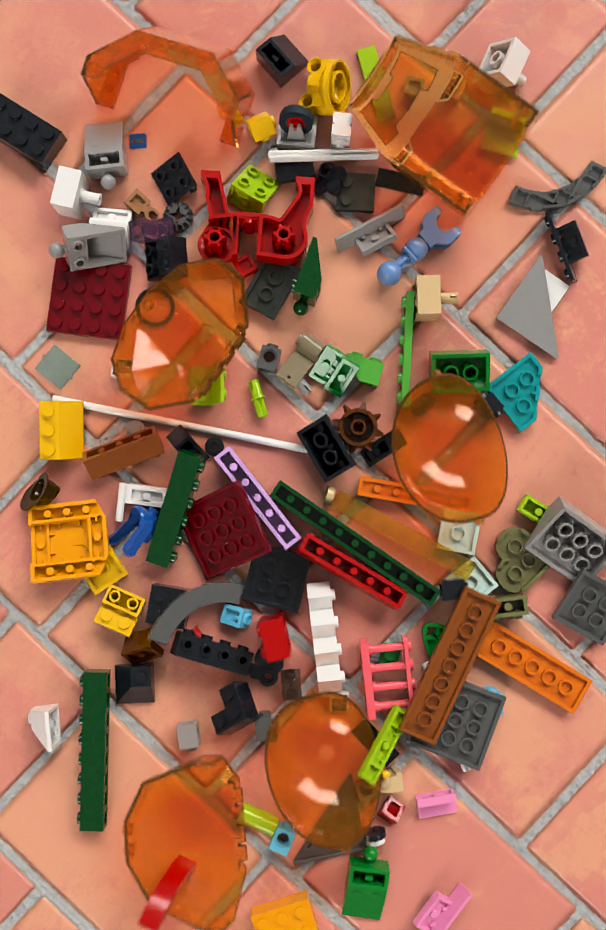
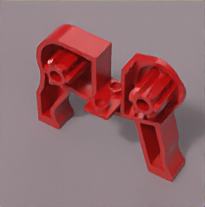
M201 170V180L206 188L205 197L209 211V224L200 235L197 244L198 251L204 260L216 265L238 260L240 232L245 234L258 233L257 262L294 265L304 257L308 246L307 225L313 214L314 177L296 176V191L298 194L282 217L277 218L255 212L229 213L220 171Z

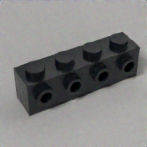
M185 628L183 632L176 631L170 650L171 654L240 675H248L254 653L248 651L249 647L238 644L237 648L230 646L231 642L220 639L219 642L212 641V636L202 634L201 637L195 636V631Z

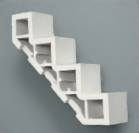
M329 581L309 583L306 585L319 693L342 691V683H345L344 671H340L338 655H342L341 643L337 644L335 628L339 627L338 616H334L332 600H336L335 590L330 589Z

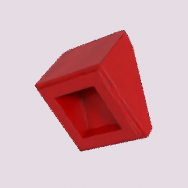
M388 795L377 815L391 825L398 823L405 805Z

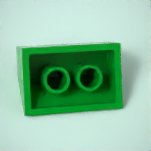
M486 349L429 351L431 393L490 391V352Z

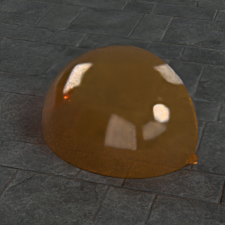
M440 370L432 371L431 377L416 384L406 394L396 412L392 428V453L395 467L405 490L425 512L445 522H475L476 526L484 524V518L493 515L500 508L507 490L508 461L503 436L490 406L470 382L456 374H442Z
M315 689L307 690V695L290 701L279 710L270 725L266 738L265 770L272 797L280 813L292 829L315 846L328 850H340L342 854H349L351 847L367 834L374 821L380 800L381 774L375 786L368 784L357 776L375 741V737L369 722L360 708L345 695L333 691L315 692Z

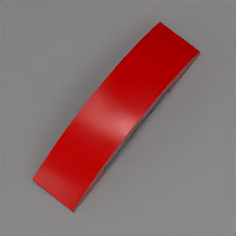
M179 855L172 862L147 902L139 919V926L147 930H159L167 917L170 905L185 880L188 881L197 866V862L182 855Z

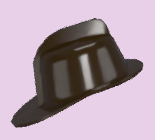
M43 473L24 493L20 504L21 509L27 511L35 504H50L60 492V487L48 479L47 473Z

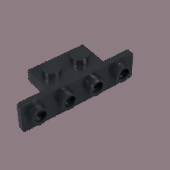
M548 209L545 211L544 221L547 227H551L553 232L550 235L553 244L558 245V258L561 263L564 262L566 267L564 274L567 280L575 283L578 280L572 263L590 255L577 221L574 220L557 227L553 213Z

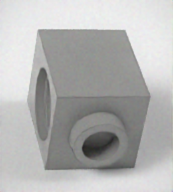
M198 720L179 722L176 726L179 750L185 749V752L197 750L201 744Z

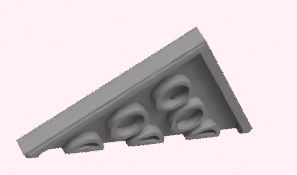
M539 256L496 318L557 359L559 356L543 257Z

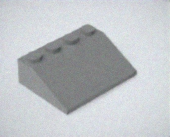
M558 496L544 512L524 548L571 581H574L582 568L597 575L606 566V529Z

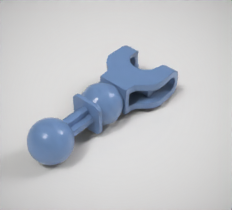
M435 206L424 215L420 224V232L417 237L407 241L400 252L401 256L394 262L387 261L379 266L377 278L381 284L385 286L395 285L401 278V270L409 263L414 266L417 261L424 259L432 249H447L460 236L462 231L457 226L449 231H443L438 228L436 220L442 213V209L439 206Z

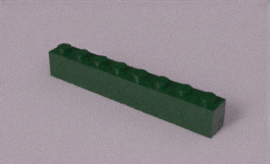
M87 669L80 677V686H83V694L80 695L82 714L79 717V725L82 726V733L79 735V745H82V749L78 757V764L81 765V772L78 774V785H81V792L78 793L77 803L80 804V812L77 814V824H80V831L103 832L107 826L111 669Z

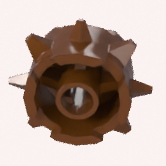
M365 402L359 408L350 409L345 404L343 406L345 414L342 418L332 420V423L338 427L341 439L345 444L349 445V452L353 454L356 448L363 446L372 451L371 441L375 437L383 436L384 434L377 429V420L381 417V414L373 415L366 409ZM354 424H361L362 428L360 429V433H358V431L355 432L353 430V428L355 427Z

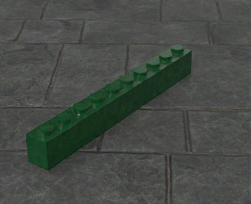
M280 480L269 495L429 607L432 606L441 593V590Z

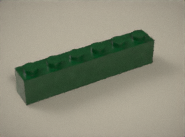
M185 449L178 451L145 561L165 568L176 562L178 556L176 549L177 546L181 545L184 537L181 534L182 529L186 528L189 517H187V513L194 505L195 499L192 497L194 491L197 492L200 485L198 477L200 473H203L206 462H203L205 456Z

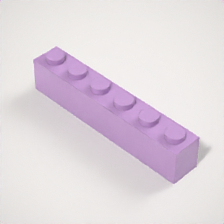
M230 446L214 457L232 482L241 481L252 507L286 550L301 539L295 528Z

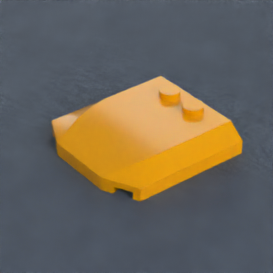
M95 499L38 505L28 510V526L31 528L32 563H30V579L32 584L102 575L110 556L108 521Z

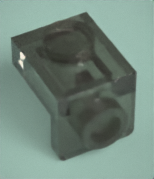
M300 669L281 670L283 701L302 699Z

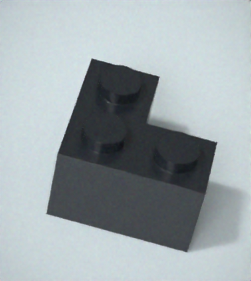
M232 682L219 690L225 709L211 716L217 735H232L260 719L247 682Z

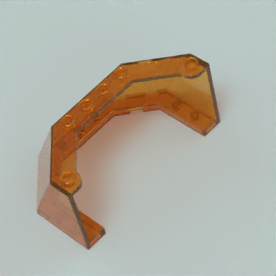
M156 26L137 29L86 56L81 76L95 103L110 109L115 107L128 64L139 59V56L143 54L199 70L218 104V115L226 120L220 142L239 147L246 125L245 120L248 118L255 93L230 47Z

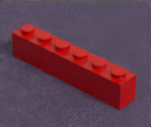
M310 533L303 535L294 551L392 610H399L408 594L404 589Z

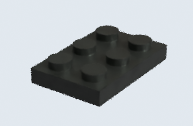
M262 262L242 297L241 303L274 321L292 290L291 285L294 278H298L301 270L293 265H277Z

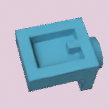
M224 603L220 622L237 628H248L252 622L253 610Z

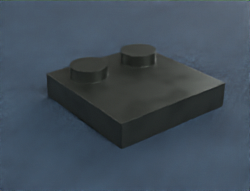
M347 172L348 177L341 181L342 190L337 196L336 212L374 213L376 174Z

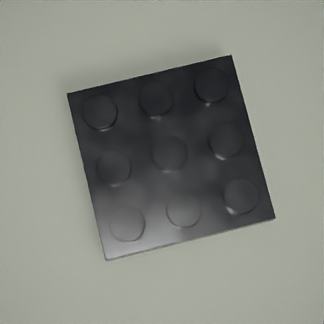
M271 547L273 551L251 560L242 600L298 613L311 561L298 553Z

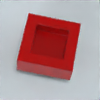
M249 252L239 257L238 260L232 261L242 280L259 269Z

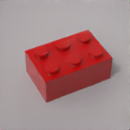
M284 611L261 616L256 626L258 638H262L260 646L262 657L267 658V663L291 658L292 647Z

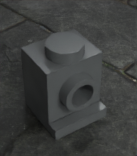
M259 711L260 719L255 721L256 742L276 741V732H272L275 731V719H271V711Z

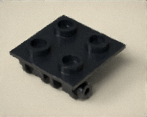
M177 152L151 173L168 206L187 192L194 193L197 191V183L180 152Z

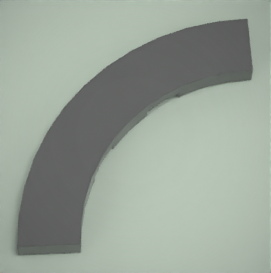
M591 161L586 170L574 182L548 192L528 190L516 185L507 204L518 209L534 212H545L548 209L554 211L565 208L587 196L605 176L606 167Z
M220 582L200 585L184 592L174 599L163 613L159 615L151 628L148 639L168 645L174 630L190 613L212 603L227 602L239 605L245 586Z

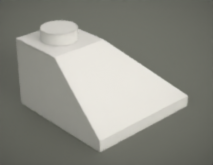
M58 704L33 707L28 714V722L48 752H52L62 743Z

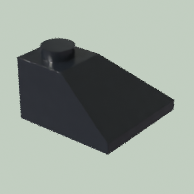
M154 663L115 664L116 704L155 702Z

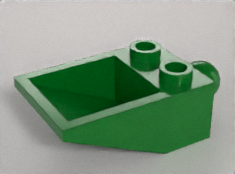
M367 846L363 850L364 858L349 856L342 915L379 920L381 918L388 889L390 869L388 861L377 860L379 853L374 846Z

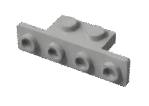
M399 204L392 207L386 212L336 237L334 241L338 252L340 253L356 244L365 257L397 240V235L391 226L405 219L403 206Z

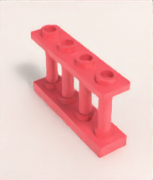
M401 634L402 642L379 645L368 644L367 638L359 639L368 720H376V713L379 710L392 709L393 705L405 708L408 707L413 696L412 689H416V685L410 671L414 670L413 659L409 658V651H412L411 640L407 639L405 634ZM403 650L404 661L382 664L370 663V655H373V653ZM405 669L406 680L385 683L372 682V675L375 672ZM407 688L408 699L387 702L374 701V694L377 691Z

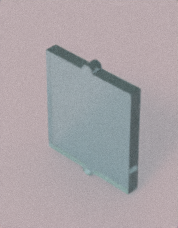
M54 344L49 352L43 355V359L35 369L59 389H62L69 379H73L74 373L81 365Z

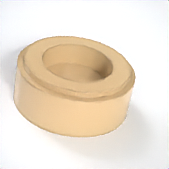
M328 485L323 504L329 506L332 504L336 492L335 487Z

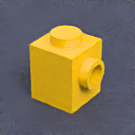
M266 111L245 120L251 138L255 143L261 140L267 141L272 138V135L276 134L274 129L277 126L275 119Z

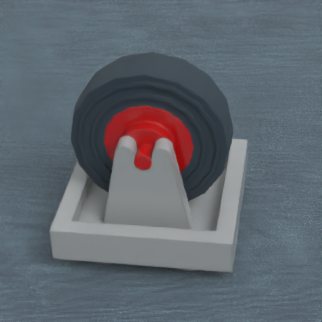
M295 104L284 107L279 117L277 149H315L318 115H313L308 108L302 105Z

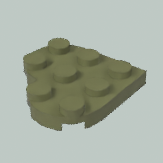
M506 528L500 532L494 544L496 553L501 559L496 566L494 575L503 589L513 593L524 592L530 588L550 567V565L524 548L531 534L523 528Z

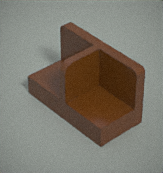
M151 628L132 633L130 638L125 637L121 655L132 664H137L162 657L164 649L155 643L154 640L148 639Z

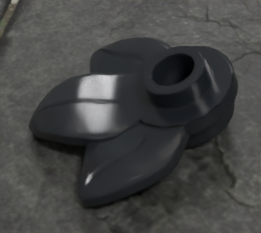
M325 162L320 165L318 170L319 178L315 182L316 195L320 197L327 191L332 196L337 197L342 190L341 181L348 177L347 171L342 166H335L331 162Z
M259 648L255 654V663H251L248 675L253 679H258L264 686H272L277 682L278 673L283 669L284 659L267 663V658L262 657L261 648ZM271 673L272 678L266 679L265 674Z

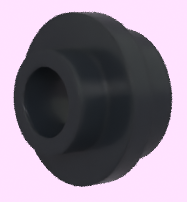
M212 437L206 441L205 450L209 455L217 456L224 450V443L221 439ZM213 443L218 445L216 450L211 449Z

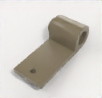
M308 333L305 335L301 334L295 342L298 344L295 351L275 375L293 389L296 388L326 346Z

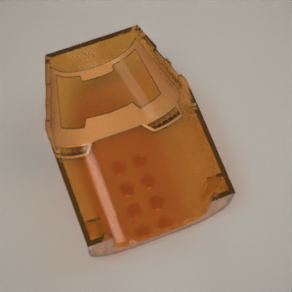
M398 35L391 41L349 103L350 109L386 162L464 219L471 214L512 159L533 128L540 113L538 109L458 52L442 50L434 45L431 47L421 44L419 41Z

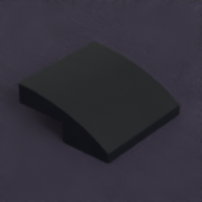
M276 145L271 146V151L287 150L277 149ZM313 161L274 163L279 185L296 182V176L316 178Z

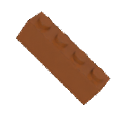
M154 425L82 452L83 463L91 479L94 480L96 478H103L115 471H122L128 466L138 465L144 460L157 458L164 453V447Z

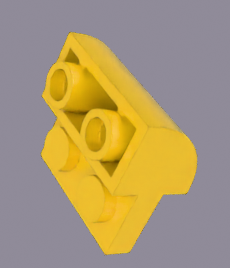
M110 584L94 619V623L130 638L137 621L141 617L146 599Z

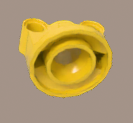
M313 57L307 64V70L310 73L306 86L307 93L300 97L299 105L308 108L313 115L318 116L333 115L335 112L344 113L348 108L351 97V77L346 62L342 59Z

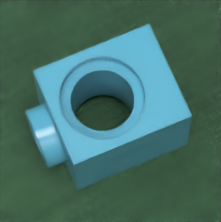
M288 821L278 822L275 833L269 841L270 850L287 857L296 835V828L292 823ZM285 833L288 835V838L281 840L278 835Z

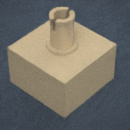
M440 275L416 276L412 284V289L415 292L413 322L437 321L441 315V304H458V292L441 293Z

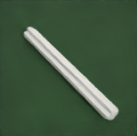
M377 148L277 150L268 152V161L270 163L374 160L379 157V150Z

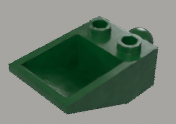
M316 237L312 238L298 278H294L291 285L293 300L297 301L293 306V311L298 316H303L308 312V305L315 307L321 291L322 278Z

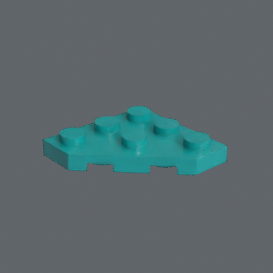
M531 352L490 383V391H487L488 393L492 392L504 405L502 411L519 432L526 429L537 418L536 411L543 367Z

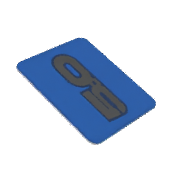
M129 134V148H147L146 134Z

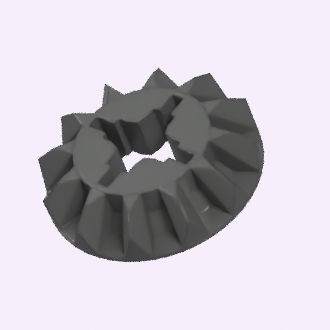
M181 201L172 202L166 207L163 213V220L170 230L182 232L191 226L193 212L188 204ZM179 210L180 214L184 217L179 218V221L176 222L175 217L172 215H176Z

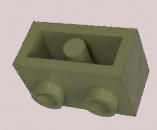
M516 593L491 596L502 602L493 621H502L504 617L519 619L523 618L522 615L529 614L526 594Z

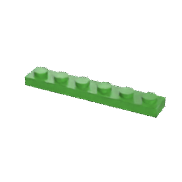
M407 291L405 297H402L401 300L404 316H401L400 319L403 335L400 334L399 346L403 347L402 353H399L398 365H402L401 372H398L397 384H401L400 391H397L396 403H400L399 408H407L409 406L414 291Z

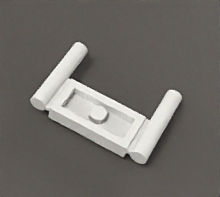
M119 483L115 521H123L125 503L161 508L167 488Z

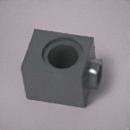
M267 343V346L262 345L256 366L257 370L276 374L281 356V349H278L277 345ZM266 354H273L275 359L272 362H266L264 360Z

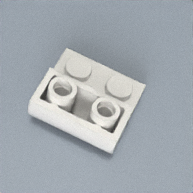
M95 207L89 224L124 227L126 250H129L130 230L133 219L132 210Z

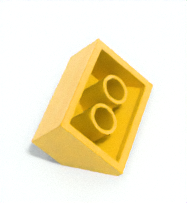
M39 401L40 459L62 460L83 458L84 401Z

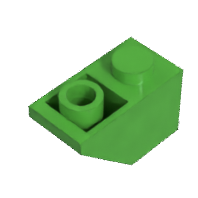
M354 351L347 353V356L360 366L354 375L357 382L377 388L384 364L380 363L381 360L374 357L367 359L362 357L363 354Z

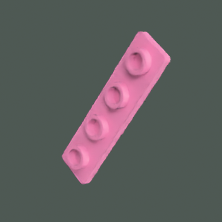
M461 882L449 897L436 890L412 922L421 930H447L470 900L472 894Z

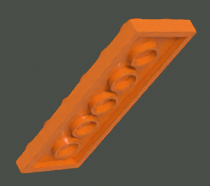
M495 621L492 622L477 654L481 659L572 714L576 711L593 682L588 677Z

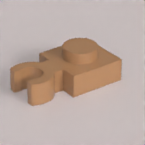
M137 188L124 201V204L137 216L141 213L144 214V218L148 223L152 222V219L148 216L149 213H153L155 216L159 214L157 209L149 207L151 201Z

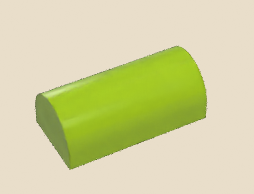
M525 494L516 506L518 512L537 524L548 508L529 494Z
M244 802L236 822L272 837L277 828L279 816Z

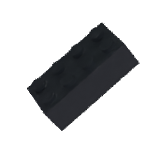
M0 93V142L48 171L67 142L66 137L62 131Z

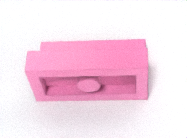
M453 788L415 795L419 819L457 812V799Z

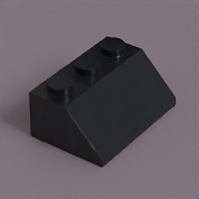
M327 414L296 432L325 483L356 465Z

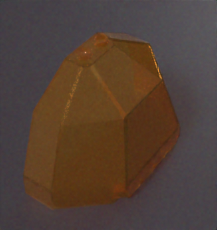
M212 258L179 264L150 288L124 322L111 357V363L120 391L148 411L194 403L202 395L205 397L213 386L211 384L212 381L216 382L224 371L223 366H227L236 354L234 352L235 349L239 350L246 340L245 335L249 322L244 278L225 261Z
M202 755L144 780L126 815L122 829L125 841L124 855L126 857V864L147 901H149L166 870L179 855L197 862L196 868L188 881L185 880L170 905L167 914L199 930H226L235 921L247 873L246 865L243 862L248 860L247 845L241 844L246 842V829L244 824H239L245 822L244 805H238V803L244 802L243 787H239L240 778L223 755Z

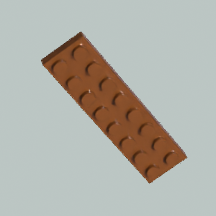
M464 585L398 726L399 730L433 745L436 744L502 602Z

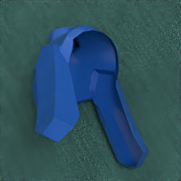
M141 506L133 507L129 518L109 536L110 545L118 544L138 526L122 549L125 556H135L142 543H148L152 539L160 512L151 506L149 509Z

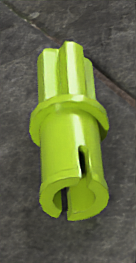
M252 380L248 382L252 396L251 402H254L257 417L264 418L268 415L264 401L266 397L262 393L260 380Z

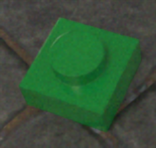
M401 650L380 652L378 662H398Z

